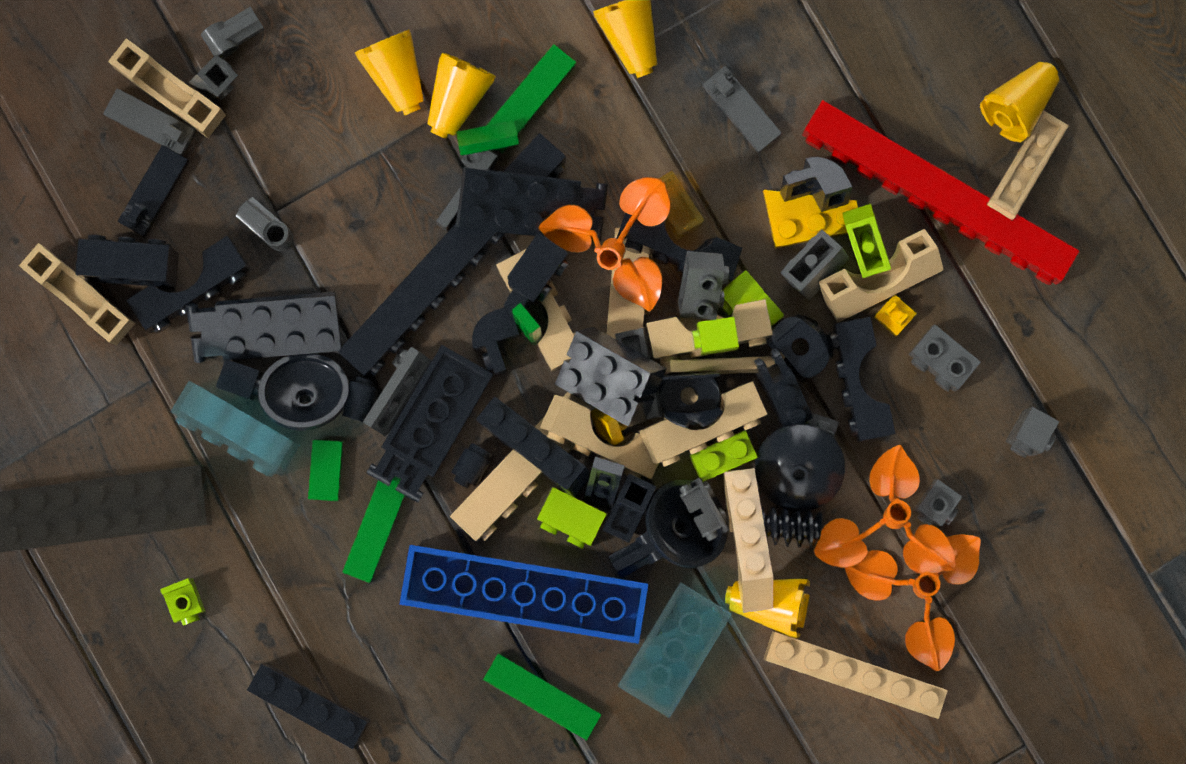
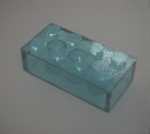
M188 381L170 411L177 416L175 422L194 432L197 428L202 430L201 437L214 445L221 447L224 443L229 446L226 451L227 453L245 462L249 458L255 462L252 467L266 476L272 477L273 474L282 476L300 446L191 381Z
M679 582L617 686L670 718L732 613Z

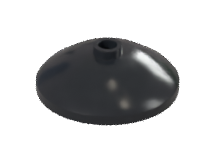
M314 353L284 357L270 366L260 381L258 395L261 408L271 421L286 429L306 431L325 426L339 416L348 401L349 386L344 371L333 360Z
M789 424L773 431L762 442L757 452L758 458L755 461L756 479L762 492L774 504L791 511L795 509L799 511L814 510L825 505L838 493L845 476V459L837 441L825 430L810 424ZM801 469L805 472V475L803 477H796L794 471Z
M686 479L670 481L654 492L647 505L646 528L649 538L656 550L669 562L685 568L704 566L720 555L726 544L728 531L721 533L720 529L716 530L719 536L708 541L706 536L702 537L700 530L693 520L703 514L701 509L699 508L690 513L680 497L682 494L680 488L688 483L694 488V482ZM716 496L711 498L717 509L720 507L723 509ZM675 525L678 526L680 533L676 530Z

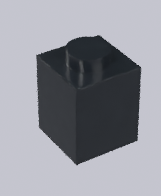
M225 359L216 388L253 401L255 395L259 396V384L263 373Z

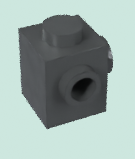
M216 54L189 83L212 102L217 97L223 100L234 87L230 83L238 75L233 71L228 62Z
M937 479L932 482L913 510L919 513L917 518L924 524H935L938 527L943 526L944 523L949 525L959 511L955 507L962 496Z

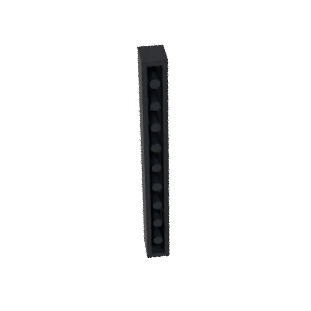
M539 133L504 172L558 178L566 169L564 165L566 156ZM455 224L338 352L366 378L370 374L376 376L386 365L383 360L390 352L396 354L404 346L406 341L403 338L411 330L415 333L425 323L426 319L423 316L431 308L434 311L438 309L446 300L444 296L446 291L451 286L454 289L457 288L466 278L464 272L472 264L476 267L486 256L484 250L491 243L496 245L506 233L458 228Z

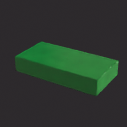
M514 120L456 132L460 155L462 156L519 144Z
M312 440L309 500L339 502L343 442Z

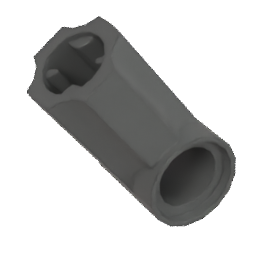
M249 7L225 22L220 21L210 25L201 33V37L213 56L217 54L221 59H225L237 51L240 44L265 29L252 8Z
M254 197L245 201L239 208L236 217L272 249L283 251L291 246L293 242L292 231ZM277 229H283V239L279 242H272V233Z

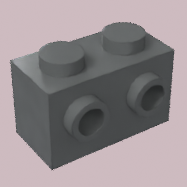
M821 229L808 241L795 258L788 262L780 273L792 287L810 301L820 290L819 281L837 273L850 258L843 247Z
M687 251L678 298L680 318L716 319L718 309H722L724 305V291H721L722 285L727 284L729 279V267L724 266L723 254Z
M935 324L928 329L909 353L913 358L911 363L924 373L927 370L936 377L935 383L947 392L950 389L954 392L959 390L981 363V361Z
M1034 407L1025 409L1021 412L1005 442L1012 445L1011 451L1024 458L1027 455L1041 454L1044 450L1048 452L1056 439L1053 432L1059 421Z

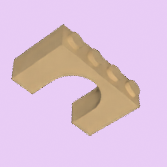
M755 469L724 472L725 508L729 519V532L734 533L738 563V586L743 613L773 609V572Z

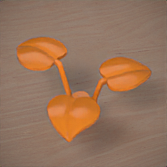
M644 177L631 182L625 187L621 193L619 205L625 213L632 216L618 239L609 238L601 245L597 232L590 230L593 224L591 215L577 205H565L558 208L539 225V230L546 238L570 252L578 253L588 250L593 238L596 247L594 251L598 253V264L606 270L617 268L613 276V285L616 291L626 300L643 307L647 311H651L654 308L662 290L663 278L661 270L648 257H639L634 262L630 258L623 259L626 252L623 240L636 219L645 226H655L661 224L667 218L671 208V201L666 184L661 179Z
M901 445L886 451L876 461L869 476L872 491L878 496H889L891 503L884 511L883 518L862 534H859L857 525L851 520L844 518L834 519L824 526L821 531L820 540L817 541L814 549L815 556L822 562L834 567L848 568L859 564L867 555V547L862 539L868 537L883 525L891 529L904 527L910 541L903 548V557L911 570L919 574L924 572L935 574L952 571L956 566L953 548L948 538L940 529L933 525L923 524L917 528L914 535L911 532V523L908 521L911 517V509L906 502L899 499H907L917 491L920 477L915 464L907 456Z
M961 534L947 537L953 548L956 563L955 569L949 572L935 574L924 572L915 580H896L894 578L897 575L898 568L895 560L891 555L880 550L867 551V555L859 564L845 568L846 575L853 588L869 600L880 601L887 599L891 595L892 585L913 586L916 596L925 599L924 622H916L909 627L905 635V644L908 652L915 660L934 671L942 670L948 663L954 649L955 635L951 624L945 618L938 617L930 621L932 596L940 589L939 576L941 574L948 583L954 585L967 583L975 576L979 566L981 539L977 536Z

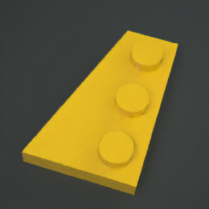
M763 190L775 249L808 242L821 229L830 237L848 234L843 212L858 208L856 200H849L847 205L821 212L812 195L784 202L779 191Z

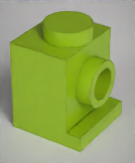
M187 578L160 589L174 623L181 621L183 626L200 620L198 614L206 612L193 578ZM182 597L188 602L185 609L178 607V600Z

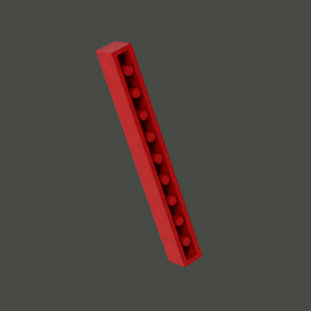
M824 100L821 101L803 131L802 136L806 137L805 142L813 148L820 150L823 147L832 153L831 157L843 165H846L848 162L857 167L856 172L864 178L871 180L874 177L883 183L882 187L894 195H897L899 192L908 197L907 202L915 208L923 210L925 207L934 213L933 217L945 225L952 223L959 227L958 232L966 238L974 240L976 237L985 243L984 247L996 255L1003 253L1010 257L1011 264L1022 270H1026V268L1037 273L1035 277L1047 285L1052 283L1057 285L1062 282L1079 253V250L1018 214L1013 220L1009 219L987 205L990 200L989 197Z

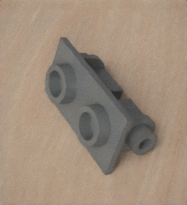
M699 477L693 481L695 484L694 488H692L690 483L680 488L682 493L680 497L690 513L699 508L701 509L703 514L693 520L700 530L702 537L706 536L708 541L719 536L716 530L720 529L721 533L729 531L727 527L729 519L721 507L716 508L711 499L715 495L708 482L702 483Z

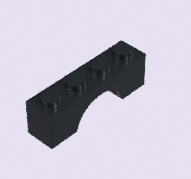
M624 214L616 239H618L632 215ZM636 219L623 240L627 251L641 254V252L651 255L650 259L654 262L667 265L669 262L678 266L677 270L681 273L684 270L686 253L691 251L679 247L670 239L664 221L659 225L645 226ZM715 237L705 240L697 249L693 250V252L723 254L724 266L729 267L728 282L732 281L742 247Z
M228 236L202 251V273L197 282L187 290L170 293L162 291L151 284L126 300L146 331L149 333L155 331L156 334L164 331L171 326L170 320L178 315L181 317L187 316L186 305L191 303L197 304L203 299L210 301L222 292L220 288L228 283H231V285L237 284L247 276L245 272L250 270V268Z
M871 317L835 324L833 332H829L832 349L838 350L840 361H835L838 378H844L846 390H842V399L845 408L850 407L852 419H848L851 437L856 436L857 442L896 434L890 405L878 402L868 396L859 380L861 361L870 350L877 346Z
M495 396L476 418L484 429L529 461L571 497L574 498L589 480L591 472L586 466Z
M267 662L260 665L247 689L252 694L351 749L357 746L370 722L369 719L348 707L312 691L292 676Z

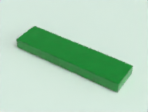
M553 44L486 126L514 120L518 136L576 66V61ZM508 147L498 148L496 150L503 154Z
M520 303L512 309L515 323L532 345H536L543 338L541 328Z
M395 477L390 486L378 480L342 573L371 583L405 495L396 491L400 479Z
M499 653L483 678L487 683L586 741L602 715Z

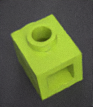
M734 317L698 322L696 325L697 330L692 331L694 348H700L701 355L732 351L739 348Z

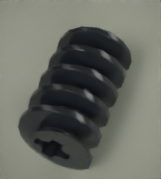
M761 506L766 538L768 539L769 536H772L774 545L777 546L780 538L783 537L785 545L789 547L794 538L798 548H801L804 540H808L810 549H813L816 541L820 540L822 528L821 511L813 519L810 510H807L803 518H801L798 509H795L791 517H789L787 508H783L779 516H777L775 507H771L767 515H765L764 507Z

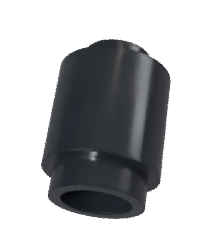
M356 377L355 382L349 380V396L342 416L361 422L364 421L373 406L378 390L372 387L373 381Z
M471 443L468 449H464L451 473L456 475L453 481L467 489L471 485L477 487L491 463L489 459L492 454Z

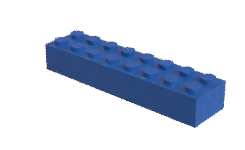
M409 545L399 605L639 644L648 584Z

